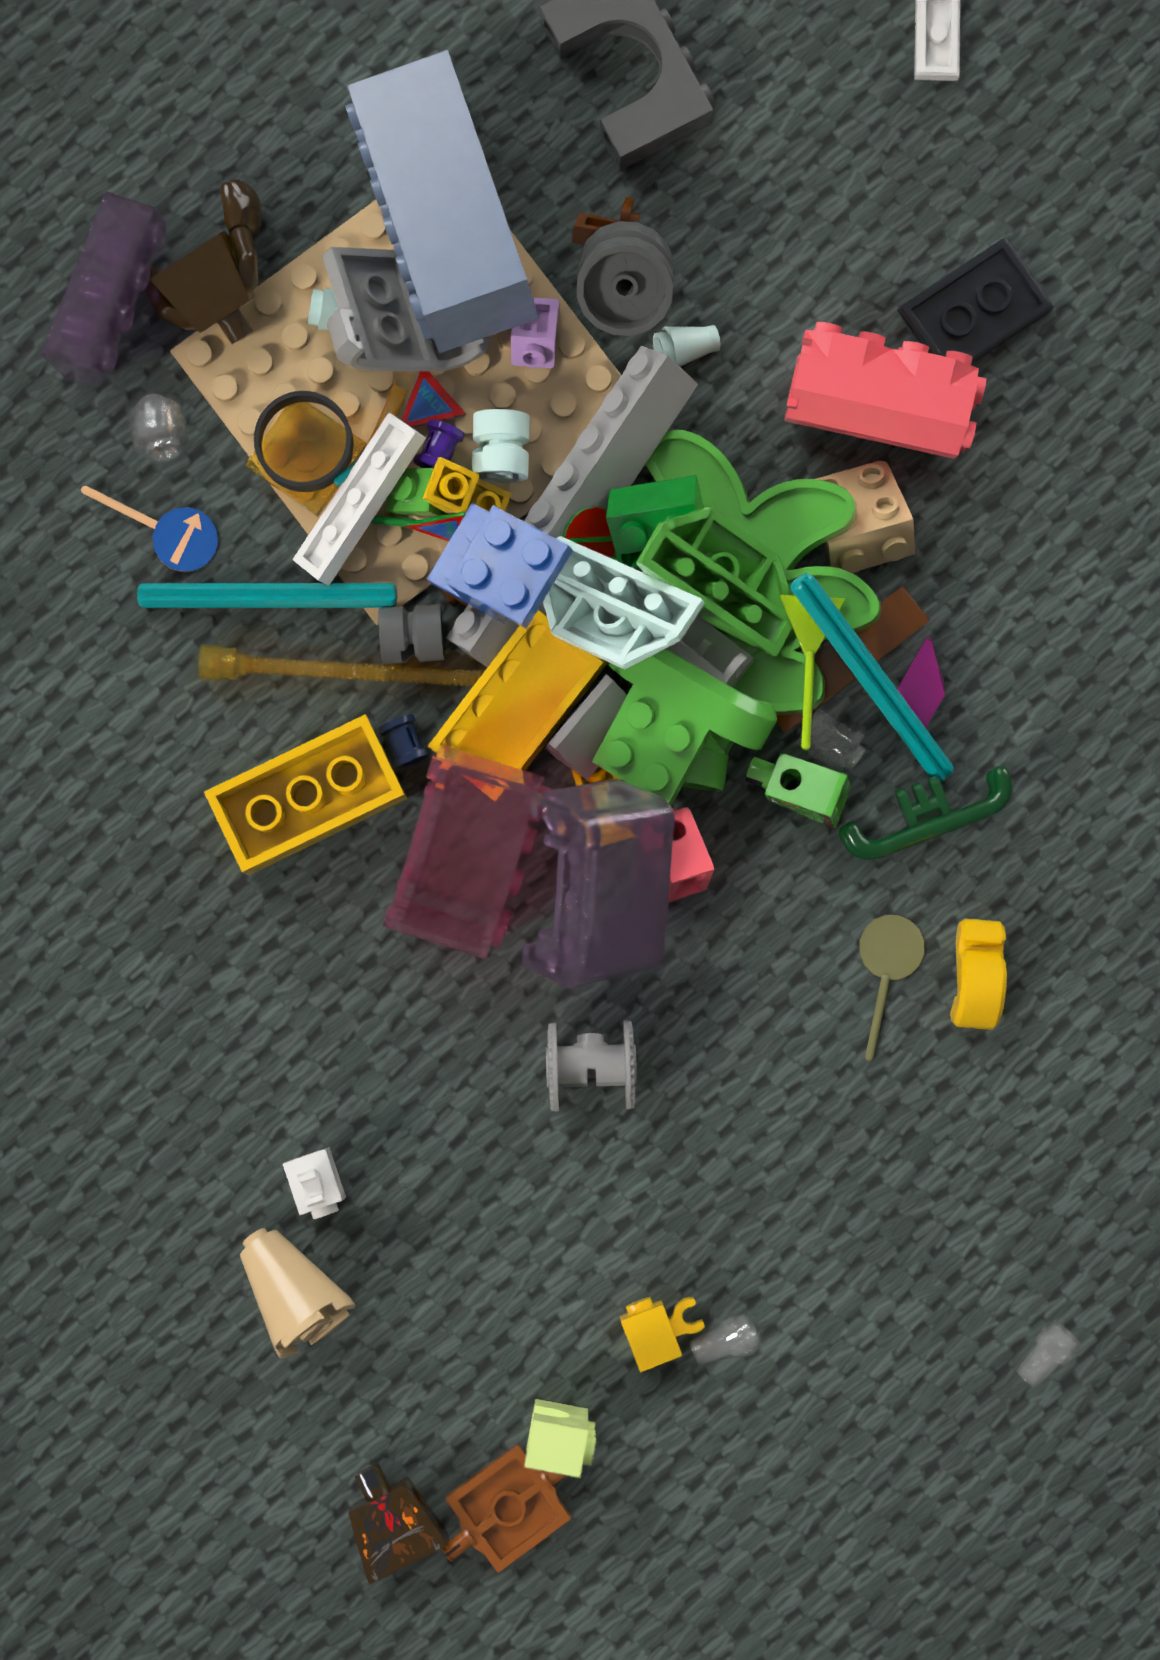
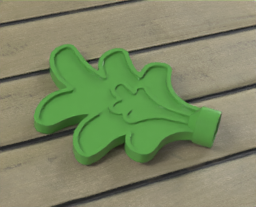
M670 430L666 432L645 463L656 482L697 475L704 508L712 507L779 555L790 595L795 596L790 587L791 583L801 574L809 573L816 578L830 598H845L839 611L855 633L869 628L879 620L881 604L872 589L856 575L840 568L825 566L804 567L793 570L796 564L810 551L847 532L854 524L857 516V503L847 489L828 481L798 479L775 485L749 502L739 475L727 458L711 442L685 430ZM615 552L611 559L618 561ZM793 628L777 656H772L717 629L755 659L734 686V689L756 700L770 702L774 705L776 715L803 713L806 657L800 653L802 648ZM815 662L812 710L819 706L826 694L824 676ZM712 731L682 787L723 792L729 760L728 753L734 742Z

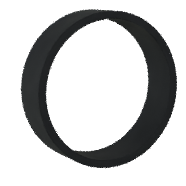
M294 391L276 398L263 410L254 431L255 452L263 469L273 481L292 491L314 492L330 486L334 483V479L348 468L352 458L354 447L353 434L344 412L334 401L316 392ZM300 402L317 403L329 408L341 419L346 430V446L339 463L325 476L307 482L291 481L276 474L266 464L262 451L263 434L272 417L281 409Z

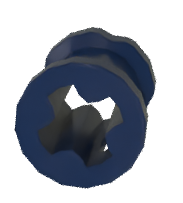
M413 714L396 718L377 729L380 736L386 737L395 758L392 765L397 770L417 763L431 755L428 748H423L413 726L416 721Z

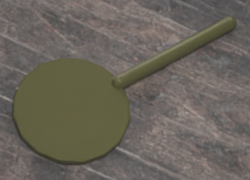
M884 915L874 919L864 929L859 940V954L864 966L873 975L881 978L865 1059L868 1062L874 1059L889 981L899 980L911 975L920 966L924 956V939L919 928L911 920L900 915Z

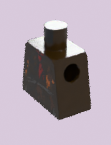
M379 1463L367 1467L355 1475L365 1498L351 1506L349 1518L369 1584L448 1545L450 1536L409 1477L389 1486Z

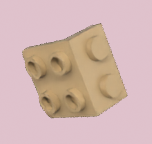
M876 461L817 478L818 480L828 481L847 489L857 503V516L854 524L847 532L825 542L827 567L840 568L850 573H855L862 569L915 555L914 520L887 462Z

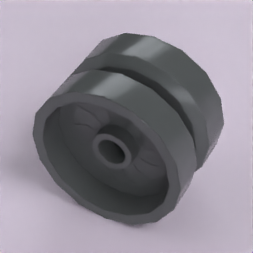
M617 221L600 227L586 240L579 254L577 300L583 315L596 328L612 335L633 336L652 329L665 317L672 303L673 258L667 243L654 229L638 222Z

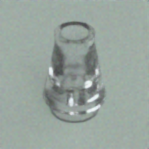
M734 1312L701 1336L690 1340V1344L699 1365H703L708 1362L752 1355V1349L760 1347V1340L748 1313L738 1316Z
M1054 1320L1048 1327L1043 1325L1016 1371L1026 1382L1037 1388L1042 1381L1078 1357L1076 1351L1082 1344L1066 1327Z

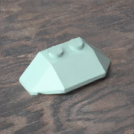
M558 536L557 538L568 544L573 552L543 601L551 633L554 637L624 670L679 642L705 604L699 597L564 537Z

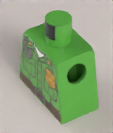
M782 753L776 764L754 757L745 779L748 783L765 788V796L769 803L833 828L837 827L851 790L847 775ZM790 780H801V784L797 789H785Z

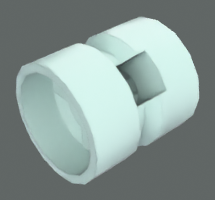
M489 409L477 411L473 414V441L479 444V448L472 451V471L479 474L480 479L494 483H512L528 479L529 452L523 449V445L529 442L530 415L508 409Z

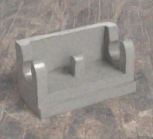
M698 615L682 639L667 647L670 651L733 688L755 661L750 654Z

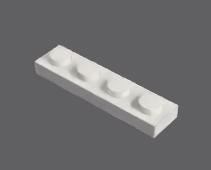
M389 412L351 469L347 479L340 486L298 550L293 561L318 581L329 586L426 437Z

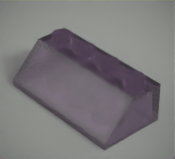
M108 191L105 192L41 352V355L67 380L74 383L102 384L106 373H110L114 369L118 358L117 346L122 333L127 332L133 322V305L139 291L142 292L149 282V265L155 251H159L162 248L166 238V222L155 207Z

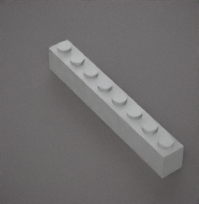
M641 346L628 362L625 371L611 392L605 396L601 407L587 428L579 435L577 443L563 464L555 471L553 479L541 497L529 510L524 522L557 539L558 536H563L564 528L568 521L579 510L590 506L607 510L610 489L631 486L698 384L668 355ZM542 602L539 609L546 613L544 604ZM468 604L464 612L456 619L454 627L446 639L476 661L488 667L519 625L508 619L504 624Z

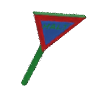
M465 512L421 520L375 515L371 523L407 527L449 542L463 519Z

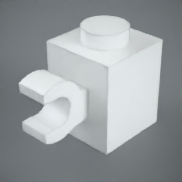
M330 1147L283 1163L299 1215L311 1212L313 1219H317L339 1211L337 1202L343 1201L346 1195Z

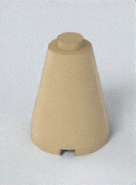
M262 1228L252 1233L243 1241L245 1249L241 1252L240 1258L274 1350L281 1359L299 1353L295 1345L301 1341H309L313 1345L347 1319L350 1315L347 1309L355 1308L352 1299L278 1230L267 1232L265 1228Z

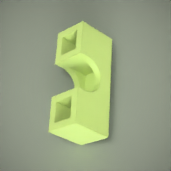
M535 1399L527 1442L525 1467L580 1477L582 1464L590 1466L592 1464L596 1442L595 1422L588 1421V1409Z

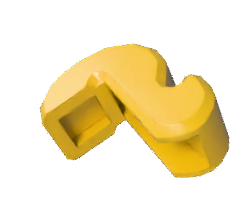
M964 918L958 924L956 933L957 996L954 998L950 1012L951 1021L957 1027L993 1030L1000 1022L1007 986V969L1003 957L1006 932L1005 927L1000 921Z

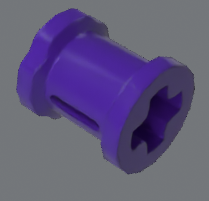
M429 420L427 425L429 433L421 454H416L413 460L421 468H434L438 457L451 461L458 442H462L465 436L462 430L439 420Z

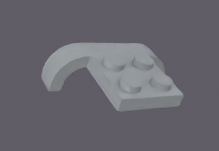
M330 247L322 255L338 305V309L329 318L327 327L337 359L341 363L358 370L445 371L464 366L476 360L488 348L490 344L489 336L439 353L433 338L425 341L408 297L410 294L395 258L397 257L395 250Z

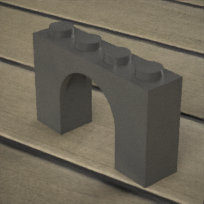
M552 0L540 6L541 24L560 60L598 40L611 36L633 38L648 47L657 59L661 74L653 89L641 99L600 119V135L620 171L711 125L712 108L716 106L714 97L705 83L699 85L692 72L695 70V63L686 46L679 47L673 36L675 26L668 11L665 8L659 10L654 0Z

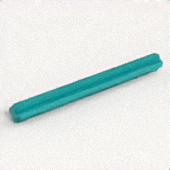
M809 573L801 574L791 583L792 592L929 777L937 776L940 782L945 780L953 772L952 763L816 578Z
M142 583L138 586L137 599L139 606L144 608H382L396 606L397 588L392 583H330L329 586L324 583Z

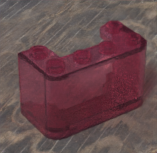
M442 745L431 760L426 778L432 780L425 788L423 794L425 798L404 869L396 885L397 890L393 904L390 903L388 905L383 927L486 959L492 946L500 948L503 937L505 938L513 913L505 910L510 894L518 896L525 871L518 869L522 853L531 854L538 832L537 829L531 828L532 820L539 822L551 788L543 786L545 780L543 776Z

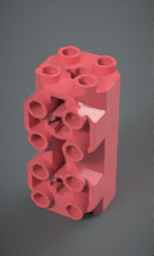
M816 322L813 330H805L801 342L802 350L797 358L787 406L794 407L795 409L788 407L784 421L952 459L959 456L960 452L964 453L966 448L971 447L976 429V422L969 421L971 411L975 409L976 404H981L986 386V378L978 377L979 368L971 365L973 356L957 351H947L946 356L928 353L929 346L910 341H903L902 347H899L898 350L890 349L884 346L886 337L880 334L862 331L859 333V337L841 334V326L826 322Z

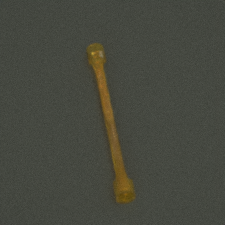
M204 644L200 647L198 661L199 678L202 680L218 681L224 679L236 680L237 675L247 676L251 672L253 674L257 672L258 674L264 673L265 675L269 672L270 675L274 673L279 675L280 673L282 676L286 673L287 676H290V674L296 676L297 674L298 677L301 675L303 677L307 675L312 677L314 675L315 678L318 676L320 678L324 676L329 678L331 676L334 679L336 676L337 679L341 677L346 679L347 677L349 680L353 677L354 680L358 678L363 680L364 678L365 681L369 679L370 681H374V679L380 681L381 679L382 682H385V680L387 682H391V680L396 682L398 680L399 683L402 681L404 683L408 681L413 683L415 681L416 684L419 682L421 684L425 682L430 684L431 682L432 685L436 683L438 685L442 683L447 685L448 683L449 686L453 684L454 686H458V684L464 686L465 684L466 687H469V685L473 687L483 674L481 670L477 672L472 670L470 672L469 669L465 672L464 669L460 671L459 669L454 671L453 668L449 670L447 668L443 670L438 668L437 670L436 667L432 669L431 667H427V669L421 667L420 669L419 666H416V668L414 666H410V668L405 666L403 668L402 665L398 668L397 665L393 667L388 665L386 667V664L382 666L380 664L376 666L371 664L370 666L369 663L365 665L360 663L358 665L356 662L354 665L352 662L348 664L347 662H343V664L337 662L336 664L335 661L331 663L326 661L325 663L323 660L319 663L318 660H315V662L309 660L308 662L306 659L304 661L302 659L298 661L293 659L291 661L290 658L287 660L282 658L280 660V658L274 659L273 657L269 660L268 657L263 659V657L257 658L256 656L252 659L248 654L239 653L236 648Z

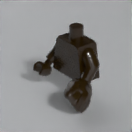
M231 180L221 185L224 219L229 235L225 230L220 232L163 271L146 263L145 267L149 270V277L145 282L136 275H133L131 278L132 283L136 287L145 291V296L160 318L185 330L195 329L199 333L218 323L231 344H234L253 331L239 308L255 297L253 290L258 285V260L253 239L262 227L259 196L250 185L240 180Z

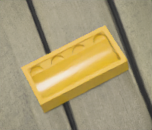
M538 609L527 629L521 626L517 628L429 743L428 747L494 801L502 800L608 663L597 656L554 637L551 633L546 613Z

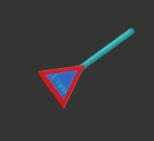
M419 371L401 420L413 428L428 424L431 419L442 421L466 415L429 371ZM357 460L334 479L336 486H340L345 482Z

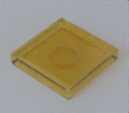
M308 402L289 405L285 407L262 439V451L265 462L276 474L291 481L307 482L319 479L331 472L341 460L346 446V430ZM354 434L353 454L349 466L361 456L367 447V443ZM255 451L245 463L246 468L317 517L340 487L333 483L324 489L314 492L292 491L280 486L268 476L259 462Z

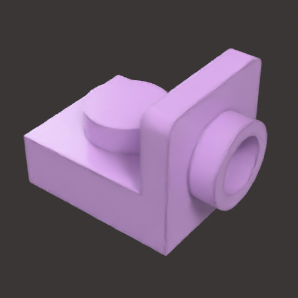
M533 297L539 319L512 328L511 364L530 368H553L555 364L559 299Z

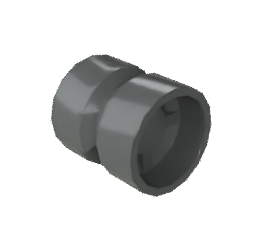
M441 604L416 605L413 612H407L404 606L379 608V641L383 664L408 663L411 656H416L420 662L445 660Z

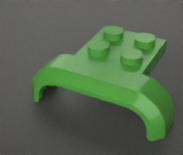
M667 648L625 670L607 662L616 673L633 683V686L592 762L663 806L669 807L672 806L712 731L744 747L755 750L762 749L777 722L774 705L741 693Z

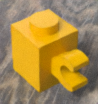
M646 1297L626 1306L628 1313L621 1315L620 1320L640 1372L681 1357L682 1353L676 1337L686 1333H697L705 1327L702 1319L694 1323H688L682 1317L685 1309L696 1305L694 1297L680 1300L676 1304L672 1316L669 1318L662 1300L653 1303L651 1297Z

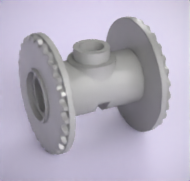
M623 1020V1044L612 1045L604 1042L602 1034L585 1033L577 1036V1043L573 1046H557L556 1022L548 1024L546 1077L547 1087H549L551 1111L559 1112V1088L587 1087V1078H596V1086H625L626 1109L634 1108L637 1066L636 1045L634 1044L631 1021Z

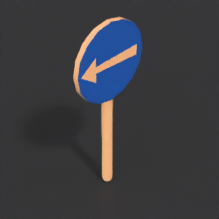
M88 486L81 488L83 494L155 529L153 533L154 550L160 561L170 569L180 572L196 571L207 565L216 553L218 545L217 529L212 520L200 510L189 507L175 508L164 514L159 521H156Z

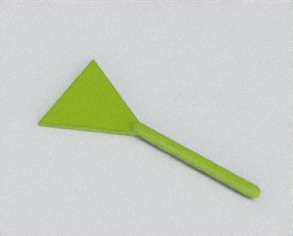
M779 595L806 657L801 746L807 750L811 744L814 659L825 635L796 596ZM830 598L838 610L845 598Z

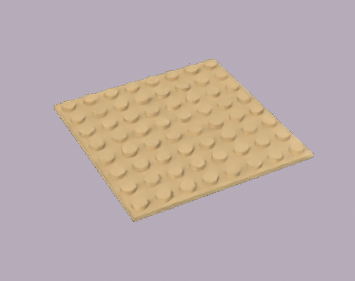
M377 200L373 201L253 290L255 297L239 308L253 329L248 335L231 344L219 324L215 323L201 333L196 331L170 350L171 354L308 535L340 486H336L333 483L318 491L297 492L286 489L273 481L259 462L254 447L255 426L263 410L273 400L289 392L312 391L328 397L344 412L352 430L354 447L350 466L361 456L367 447L375 429L374 427H376L375 425L381 415L380 413H382L381 411L387 401L386 399L392 389L391 387L394 385V380L396 379V386L408 391L397 416L401 419L419 371L358 370L341 363L337 359L329 330H317L318 326L307 324L313 289L324 291V287L332 289L322 257L330 247L394 250ZM511 232L532 297L559 299L554 367L530 368L512 365L511 328L489 336L490 344L488 348L476 360L455 369L429 372L466 413L463 416L442 420V422L453 425L465 433L463 441L458 442L451 462L472 471V451L479 448V444L473 441L474 413L489 409H508L530 415L529 442L523 445V449L529 452L528 479L512 483L489 482L512 493L505 512L521 519L529 513L531 507L541 497L553 479L555 471L563 464L577 443L579 435L587 428L601 407L605 396L611 392L621 374ZM300 402L289 405L277 412L266 426L262 439V451L265 462L276 474L291 481L307 482L319 479L331 472L341 460L346 446V430L341 419L332 410L323 405L312 402ZM428 424L413 427V429L427 438L429 433L427 429ZM425 441L416 454H421ZM414 457L407 466V468H421L413 462ZM386 498V500L384 501V503L382 504V506L380 507V509L378 510V512H377V514H376V515H381V516L410 518V519H416V520H421V519H426V518H432V517H433V516H402V515H393V514H391V513H388V512L385 511V510H386L387 498ZM370 523L337 574L344 583H392L397 588V604L395 607L404 606L432 585L427 578L447 546L448 541L407 527ZM364 608L376 626L379 625V608Z

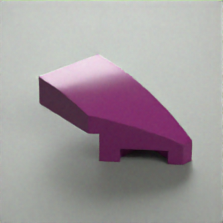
M927 636L897 688L925 728L945 696L944 680L934 651L933 640Z

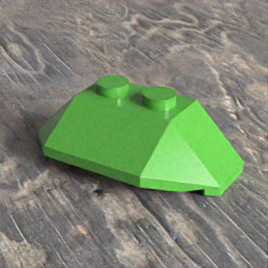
M706 507L672 518L657 525L636 562L643 573L701 598L705 604L699 611L698 616L717 629L772 656H777L793 628L779 596L790 595L779 555L712 507Z

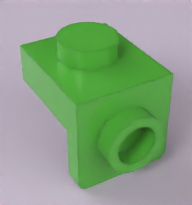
M406 468L387 497L385 511L393 515L437 517L448 515L423 500L434 468Z

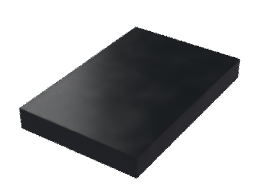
M1004 237L898 307L897 311L919 343L929 346L928 353L946 356L947 351L962 352L973 356L972 364L1052 311L1054 305L1007 238Z

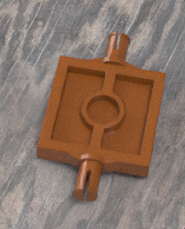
M518 1442L446 1495L445 1500L458 1516L462 1531L450 1539L448 1545L442 1548L444 1554L448 1552L447 1558L452 1562L456 1557L473 1546L487 1557L497 1573L501 1572L571 1520V1515L558 1498L555 1484L567 1475L525 1467L526 1452Z

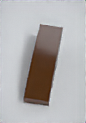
M904 586L880 603L881 615L874 625L856 633L877 663L930 621V618ZM828 643L815 654L814 662L819 666L824 676L826 694L824 700L817 708L812 710V713L857 679L831 643ZM803 713L776 715L777 723L785 734L803 721Z

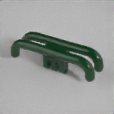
M997 766L990 770L986 775L989 792L985 800L953 812L950 809L937 776L928 779L929 789L933 795L927 798L920 782L911 785L916 800L913 804L910 803L908 794L902 788L895 791V796L908 829L878 840H870L864 837L858 824L848 822L839 830L840 840L846 850L855 857L874 860L987 819L1001 811L1010 800L1013 788L1010 773L1004 766Z

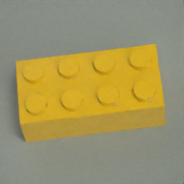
M366 714L204 791L242 873L247 875L268 867L408 799Z

